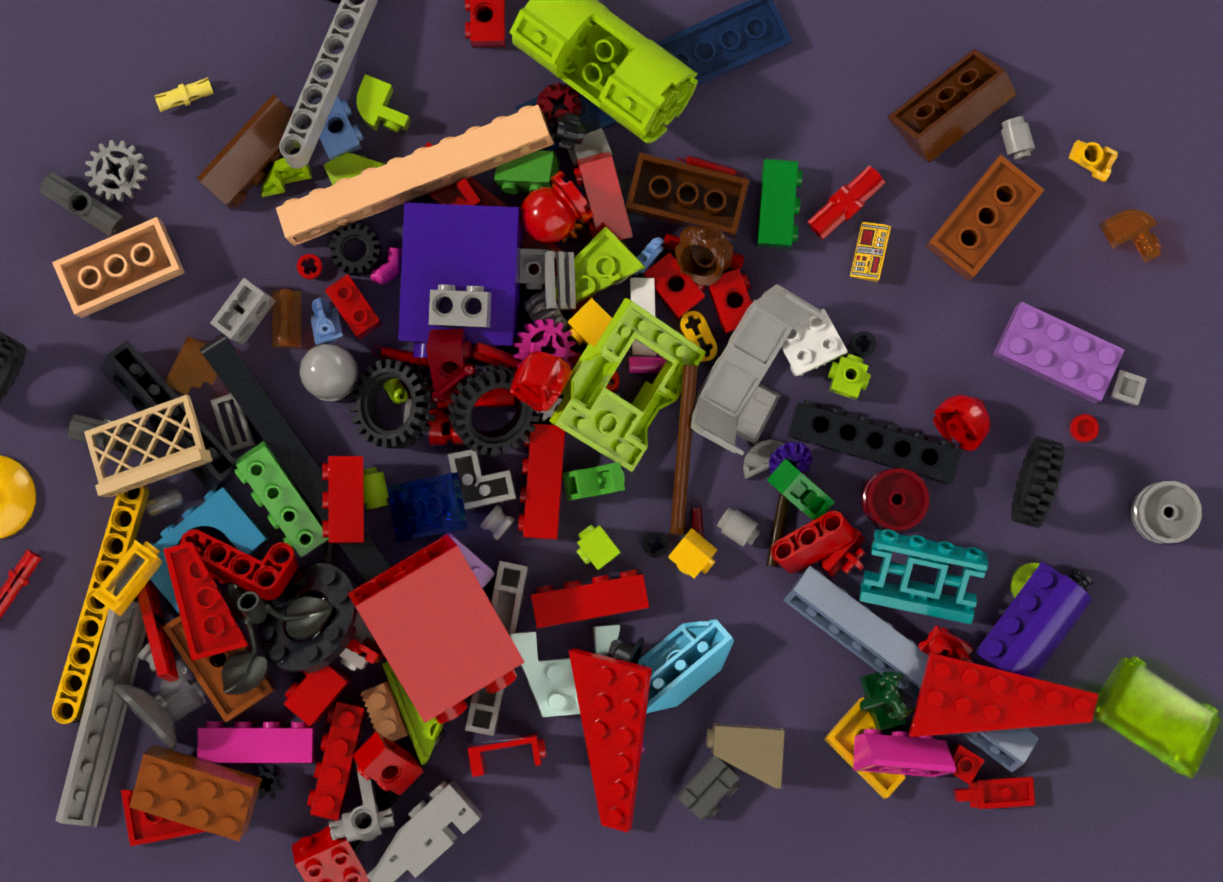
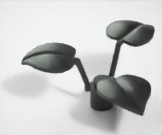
M229 582L226 592V603L235 619H245L244 623L248 629L252 653L239 651L226 660L222 669L224 693L237 695L249 692L260 685L267 675L269 664L264 657L257 656L258 648L253 631V623H262L266 619L267 613H270L279 620L287 622L286 631L290 636L296 639H306L314 636L322 629L332 614V606L319 598L302 597L289 603L287 606L288 616H284L272 609L270 605H266L269 600L262 599L257 593L247 591ZM264 582L262 586L267 587L268 584Z

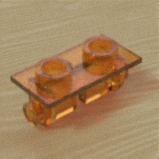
M290 289L273 291V298L277 301L273 305L272 347L301 348V291H291Z

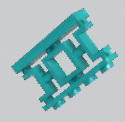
M889 529L875 530L871 555L883 557L879 573L864 572V578L862 577L860 585V601L972 624L977 597L975 593L965 592L970 575L984 578L985 571L988 568V554L976 547L964 548L955 546L947 541H930L918 535H902ZM892 552L907 554L905 564L891 562ZM949 563L963 566L961 576L947 573ZM913 564L939 569L935 585L909 580ZM887 573L902 575L900 585L885 582ZM943 584L957 587L955 597L941 594Z

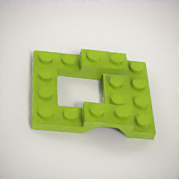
M625 298L596 346L588 344L561 393L564 398L549 421L616 463L620 462L621 466L633 472L648 448V427L658 411L676 402L681 394L684 364L698 366L706 351L633 301ZM636 339L667 361L653 384L646 381L633 403L630 404L605 387Z

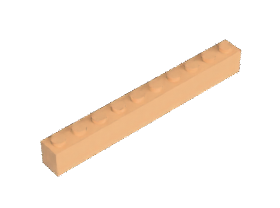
M529 105L522 107L518 113L497 117L492 123L485 126L471 127L464 134L457 137H446L437 145L418 148L413 154L404 158H393L381 167L365 169L360 175L353 178H342L333 186L325 189H314L309 195L300 199H289L282 206L277 207L276 210L285 238L293 246L337 230L340 227H345L346 224L355 223L457 183L464 178L467 179L554 144V141L539 105Z

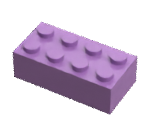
M1020 302L1015 306L993 356L1095 404L1102 401L1125 350L1024 302Z

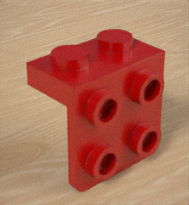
M329 825L323 830L311 836L303 837L296 843L291 844L295 866L305 882L369 881L368 873L354 851L351 842H347L346 837L332 840Z

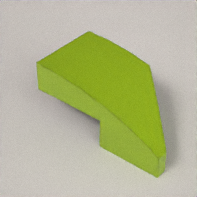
M347 152L325 163L324 168L333 186L342 178H353L360 175L365 169L378 168L385 165V163L377 162L361 154Z
M284 158L276 160L261 187V196L266 197L285 193V184L312 178V170L309 163L302 168H292Z

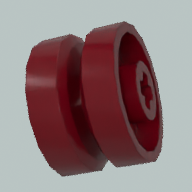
M904 468L886 469L872 475L865 483L861 494V507L866 518L876 527L893 531L907 530L917 525L925 517L929 507V491L924 481L915 472ZM893 495L899 498L898 504L892 502Z

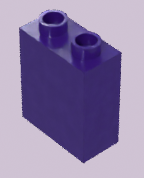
M404 203L398 341L414 342L413 357L428 358L426 346L430 330L464 329L466 341L470 340L471 349L476 343L480 342L504 351V346H513L514 343H518L519 337L517 333L520 332L522 284L519 283L520 248L523 249L524 228L521 223V209L519 207ZM438 285H455V291H467V286H484V292L491 293L490 328L429 325L430 290H438ZM444 297L439 303V309L444 314L449 313L453 308V302L449 297ZM477 298L471 299L468 303V311L472 315L478 314L481 311L482 304ZM471 352V358H470V360H477V359H474V358L472 357V352Z

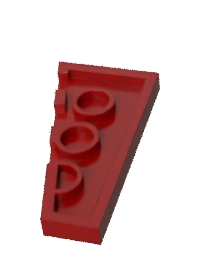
M187 542L163 549L192 661L250 646L194 542Z

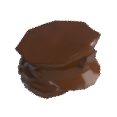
M692 225L683 229L679 236L680 242L675 248L676 261L680 267V272L689 276L699 285L710 286L716 283L721 278L723 271L731 268L734 247L721 230Z

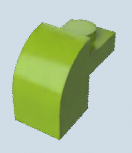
M365 74L357 93V108L364 122L375 131H377L382 121L384 122L383 127L391 131L398 132L401 129L407 132L411 122L409 116L387 107L394 91L392 85Z

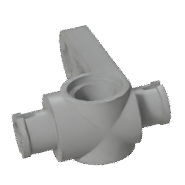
M358 771L363 806L355 808L352 812L342 814V820L329 822L332 840L346 837L347 842L356 840L371 841L378 835H382L383 828L395 827L392 808L378 811L373 779L366 780ZM362 819H372V823L368 828H358V824Z

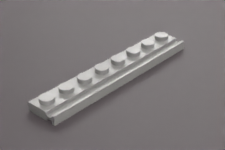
M133 601L121 617L109 608L55 820L59 823L97 828L127 705L112 688L116 684L133 686L139 662L137 656L142 650L146 634L139 602Z

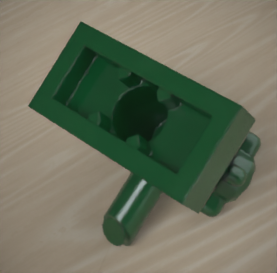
M879 672L860 677L866 697L865 700L860 702V708L865 712L870 710L875 727L878 730L883 731L905 724V719L909 717L910 713L915 711L913 706L907 707L904 702L902 703L903 693L897 688L899 686L898 681L904 678L903 673L883 672L881 675Z

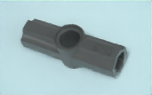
M51 172L41 183L39 190L41 194L109 237L117 233L122 226L124 216L56 173ZM82 198H87V207L82 211H77V202Z
M74 414L70 421L68 438L87 442L85 431L112 422V420L104 419L102 421ZM126 424L119 436L130 442L136 428L129 427ZM142 431L136 445L147 451L154 436ZM105 433L94 436L96 444L102 448L107 447L111 436ZM117 440L112 450L123 452V450L126 451L128 445ZM135 449L132 451L133 453L145 455Z

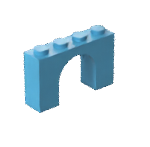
M225 487L215 492L212 490L204 496L206 501L198 508L195 505L189 508L182 515L183 521L177 526L171 524L160 533L162 538L157 543L153 544L150 542L152 546L160 551L157 556L163 561L150 580L178 613L179 609L163 549L180 545V540L185 532L208 526L222 531L238 550L250 556L270 540ZM142 557L135 560L139 566L145 561Z

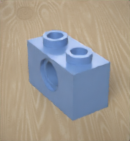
M338 96L319 137L330 161L347 152L355 153L361 150L362 147L359 141L364 139L358 125L352 126L347 117L352 112L346 99L340 101ZM335 121L344 123V127L339 133L330 132V125Z

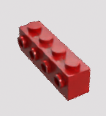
M339 700L336 702V706L331 705L327 722L331 723L329 734L324 733L320 750L325 752L322 762H317L314 772V778L318 779L316 790L311 789L307 806L311 807L310 815L336 821L342 818L355 763L353 755L358 750L367 713V707L364 705Z

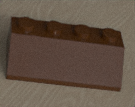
M974 49L890 114L888 119L913 151L930 163L1017 94L1007 72Z
M272 94L200 173L197 179L230 210L234 206L239 207L248 197V194H246L253 185L258 186L266 178L267 174L265 172L272 164L274 165L276 160L284 158L280 152L279 145L293 112ZM303 124L300 129L304 130L306 128Z

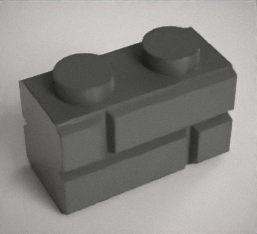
M712 755L680 790L676 797L699 819L703 820L706 816L711 819L721 808L718 802L725 795L730 798L740 787V784L737 783L740 776L720 758Z

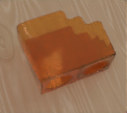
M189 336L187 337L165 380V383L170 388L186 395L191 387L201 388L203 382L214 383L217 374L199 350L206 345L205 343Z

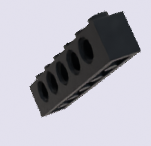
M128 340L105 356L100 370L138 412L178 398L175 392ZM184 404L176 406L170 418L182 423L186 415ZM153 414L149 416L147 422L157 431L162 418ZM197 418L205 449L210 450L212 462L190 470L209 491L215 492L234 478L236 475L234 470L238 467L236 466V460ZM168 421L161 436L173 441L179 427ZM185 430L178 445L185 449L195 446L192 433Z
M804 400L803 404L797 403L786 437L889 468H904L915 472L920 477L950 485L953 483L962 452L955 449L956 444L939 440V444L929 442V436L912 432L911 436L902 434L901 428L890 424H885V427L882 428L873 425V419L858 416L857 420L846 417L847 412L840 409L831 408L830 412L819 409V403ZM820 417L826 420L827 430L825 432L819 433L814 430L813 420ZM847 425L854 430V438L851 441H846L840 436L842 426ZM870 434H877L881 438V446L878 449H873L868 445L867 438ZM897 442H904L908 446L909 451L905 457H900L895 453L894 447ZM924 450H931L935 454L936 459L933 465H927L923 462L922 453Z

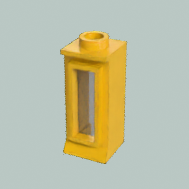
M134 540V544L92 596L121 617L162 565L163 561L157 556L160 551L147 541L142 545Z

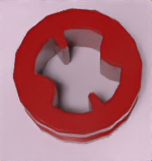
M305 254L299 258L297 271L303 278L308 280L315 279L322 272V262L316 255ZM309 259L315 260L314 265L317 267L316 272L310 271L311 274H305V268L302 266L303 262L307 260L309 263Z

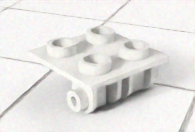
M825 309L821 310V314L826 316L825 320L813 314L793 327L781 347L791 365L790 368L794 376H803V373L814 368L818 369L821 365L825 366L827 362L836 358L840 359L848 353Z

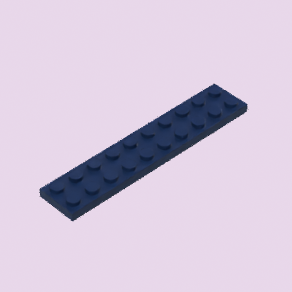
M748 0L656 43L698 73L695 77L698 80L696 86L698 87L790 45L793 40L774 0ZM576 91L581 100L579 121L585 124V134L600 128L604 130L618 123L602 111L601 108ZM538 96L516 106V112L518 113L519 109L525 106H535ZM565 96L558 101L549 99L554 105L552 115L559 109L567 110L563 104ZM548 126L550 133H552V127ZM553 138L554 144L541 150L556 152L562 148L558 147V141Z

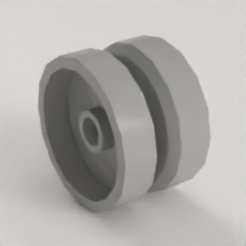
M1162 481L1144 487L1135 496L1131 506V520L1136 531L1144 539L1156 544L1179 543L1190 538L1198 529L1202 518V507L1197 494L1187 485L1177 481ZM1164 509L1169 510L1168 516L1164 515Z

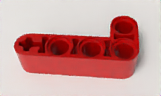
M189 530L182 535L180 540L181 544L194 542L209 572L247 591H253L265 600L278 598L298 567V561L292 547L284 542L274 544L264 559L260 561L200 530ZM226 556L222 561L214 562L217 557ZM281 557H289L284 563L277 562ZM250 568L247 573L238 574L241 569ZM274 580L272 585L262 586L265 581Z

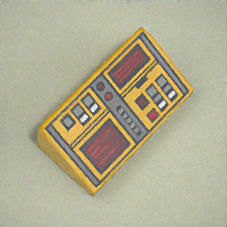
M868 222L861 223L850 277L875 283L879 281L891 226Z

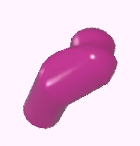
M388 248L387 262L378 268L372 269L370 272L372 282L380 285L387 284L400 273L402 249Z

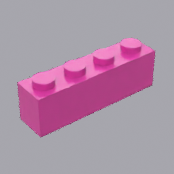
M206 721V726L198 728L197 758L212 763H313L316 761V727H309L304 721H292L291 726H280V721H263V726H252V721H234V726H223V721Z

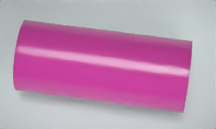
M629 356V373H659L667 360L661 356Z

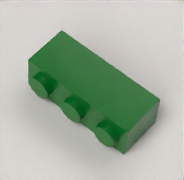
M764 159L756 247L790 249L792 242H797L798 225H794V214L799 215L801 199L796 197V186L801 187L803 170H798L797 161Z

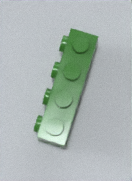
M265 441L236 459V466L238 467L234 470L243 484L247 482L254 490L251 493L253 499L259 507L264 505L270 513L267 516L268 520L276 530L281 528L286 535L283 538L284 542L288 543L294 552L297 551L302 557L328 540V538H323L322 522Z

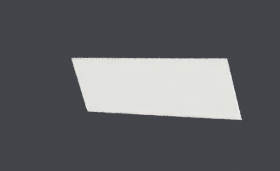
M630 277L631 301L655 316L654 278ZM636 339L632 343L633 355L657 356L654 351Z

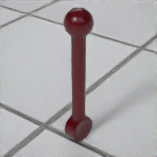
M466 365L463 372L441 390H434L432 392V400L435 402L442 401L443 395L466 376L474 374V367Z

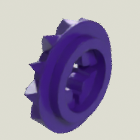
M801 442L786 443L777 448L771 455L769 470L772 474L784 459L790 458L795 462L794 467L801 473L810 471L809 464L813 462L812 452L807 445Z

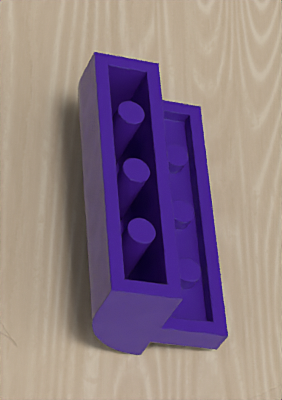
M1042 561L975 653L997 669L1036 678L1089 606L1092 598L1069 577L1063 576Z

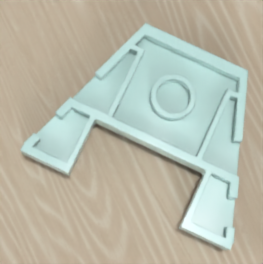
M619 624L593 626L595 654L607 656L611 642L618 640ZM535 631L509 633L525 662L521 664V667L526 675L541 716L553 717L580 714L570 658L538 661Z

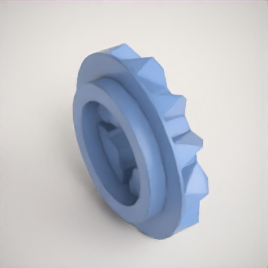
M660 237L654 238L637 257L646 268L634 273L635 276L646 272L664 250L662 245L665 241Z

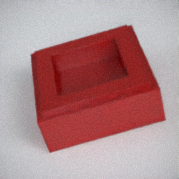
M464 178L457 183V187L469 205L481 206L484 204L468 179Z

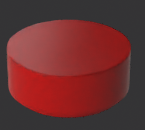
M1081 414L1072 419L1069 431L1073 439L1085 443L1096 438L1099 433V424L1093 416Z

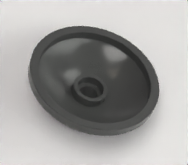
M116 684L112 688L134 714L171 751L176 747L175 725L165 710L169 707V704L158 693L153 697L139 687L126 684Z

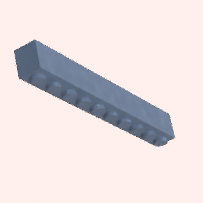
M809 566L798 578L783 601L881 675L883 672L903 673L904 678L898 681L899 686L897 687L917 701L928 654L922 652L914 641L905 638L897 632L890 623L883 621L872 613L869 607L860 604L852 598L845 589L836 586L828 580L821 571ZM1029 728L960 733L1010 772L1015 771L1025 763L1039 739Z

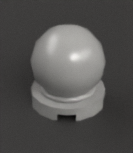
M331 343L316 345L307 351L301 360L299 370L301 383L305 389L318 399L327 402H336L351 395L355 390L353 388L354 383L359 381L358 376L360 375L357 362L352 354L341 346Z

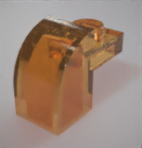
M1135 209L1125 210L1099 224L1112 249L1132 239L1145 263L1161 255L1159 250L1161 245L1158 238L1149 232L1151 228L1158 224L1148 213Z

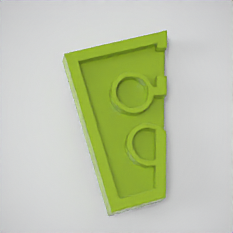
M606 226L574 258L576 304L646 268ZM555 277V293L556 298L558 299V288L556 287Z

